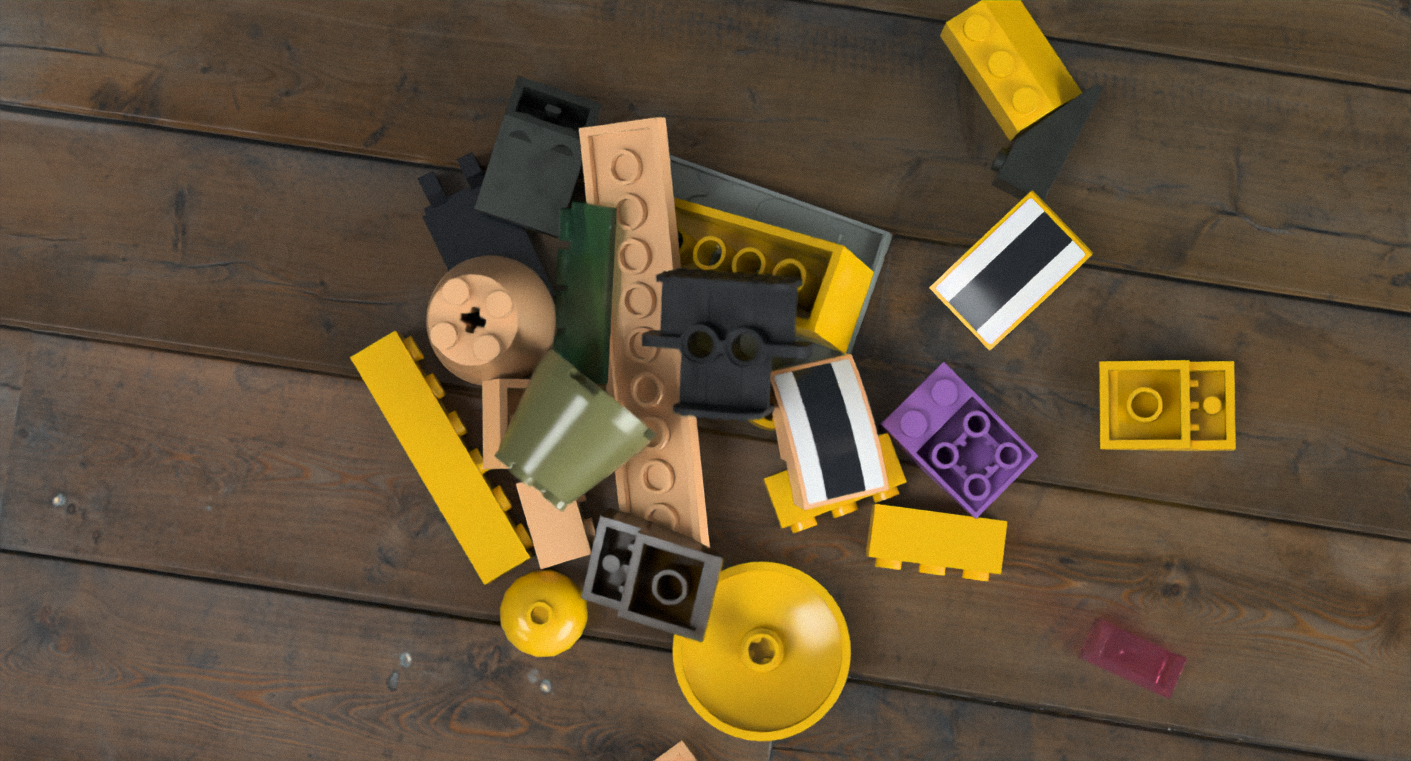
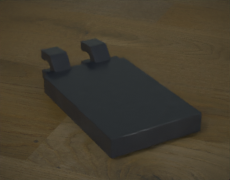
M473 152L457 159L470 186L447 197L434 171L417 178L430 203V206L424 208L426 215L422 217L448 271L474 257L490 255L507 257L533 269L546 284L552 298L558 297L525 228L474 211L485 175ZM479 312L470 314L472 320L477 322L480 327L485 326L486 319L480 317Z

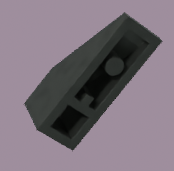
M1097 83L1019 137L1010 149L1002 146L990 170L997 173L991 185L1019 200H1022L1033 190L1044 201L1104 87Z

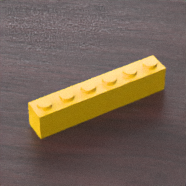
M395 330L351 356L350 358L483 584L492 583L533 558L534 556L529 549L534 546L530 533L523 523L516 526L507 511L513 508L511 501L500 485L493 488L485 473L491 469H483V454L478 447L471 451L463 435L468 433V429L457 411L454 410L449 413L440 398L444 397L446 392L435 374L431 373L427 376L418 361L423 359L424 355L413 337L410 335L404 338L401 333Z

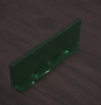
M578 201L572 202V209H560L559 240L570 241V248H558L556 283L568 285V291H556L555 315L556 327L566 328V334H555L553 351L592 382L608 384L617 208Z

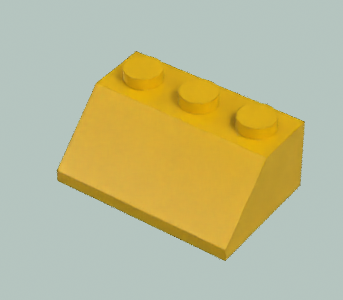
M981 0L946 22L940 37L1010 142L1082 94V91L1021 0Z

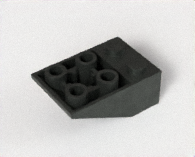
M518 76L501 123L474 211L558 239L582 167L579 128L596 125L602 104Z

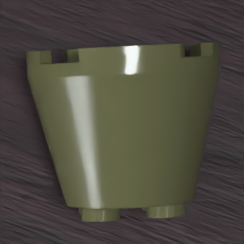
M549 349L538 362L501 441L499 450L494 456L510 468L509 471L529 487L534 486L542 493L546 500L563 512L568 505L572 504L645 449L656 433L560 355Z

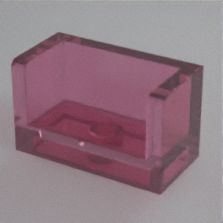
M1095 618L1078 656L1079 659L1168 699H1170L1187 661V658L1167 651L1113 626L1112 623L1097 618Z

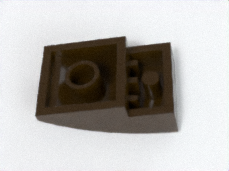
M609 508L599 518L581 599L619 610L618 617L703 642L725 556L674 530Z

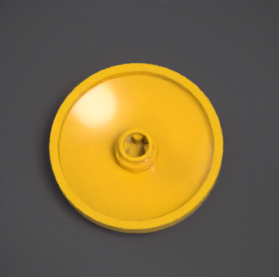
M749 562L721 571L704 641L698 642L674 634L673 638L675 674L679 686L692 708L716 729L736 738L751 741L784 739L794 736L814 725L824 717L838 699L844 688L850 667L851 646L849 632L844 616L833 597L819 582L808 574L788 565L774 562Z

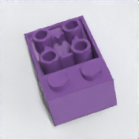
M945 362L937 366L877 426L884 434L889 433L891 441L975 519L1038 457Z

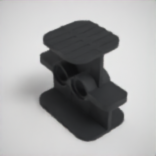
M687 268L663 271V273L656 275V281L662 282L660 330L642 333V346L680 350L679 402L673 405L674 413L681 416L689 415L698 418L709 417L710 419L723 418V420L747 421L762 419L774 411V404L769 402L772 357L807 358L812 355V342L795 341L798 287L802 285V278L787 275L733 273L716 270L704 271L702 269L687 270ZM699 331L708 333L713 340V350L710 354L702 352L697 346L696 337ZM743 334L750 335L756 340L758 344L756 357H749L741 350L740 340Z

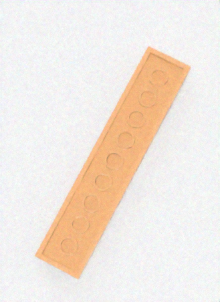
M656 117L579 128L606 391L609 396L656 433L645 449L615 470L619 511L654 522L710 547L697 418L689 415L681 416L673 412V405L679 402L680 350L642 346V333L660 330L662 282L656 281V275L663 273V271L681 268L666 118Z

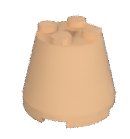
M493 255L468 259L448 271L438 282L431 295L426 316L428 338L439 361L455 376L481 386L482 381L499 378L522 379L532 373L546 352L552 349L558 329L557 307L554 304L549 289L539 277L540 275L529 266L517 260ZM479 312L480 317L486 319L485 326L480 327L474 320L467 319L468 313Z

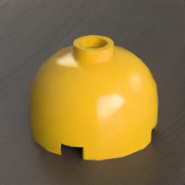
M551 569L534 570L517 578L505 591L500 605L501 626L508 641L521 652L535 657L556 656L570 649L581 637L588 619L587 601L581 599L582 591L580 586L568 576Z

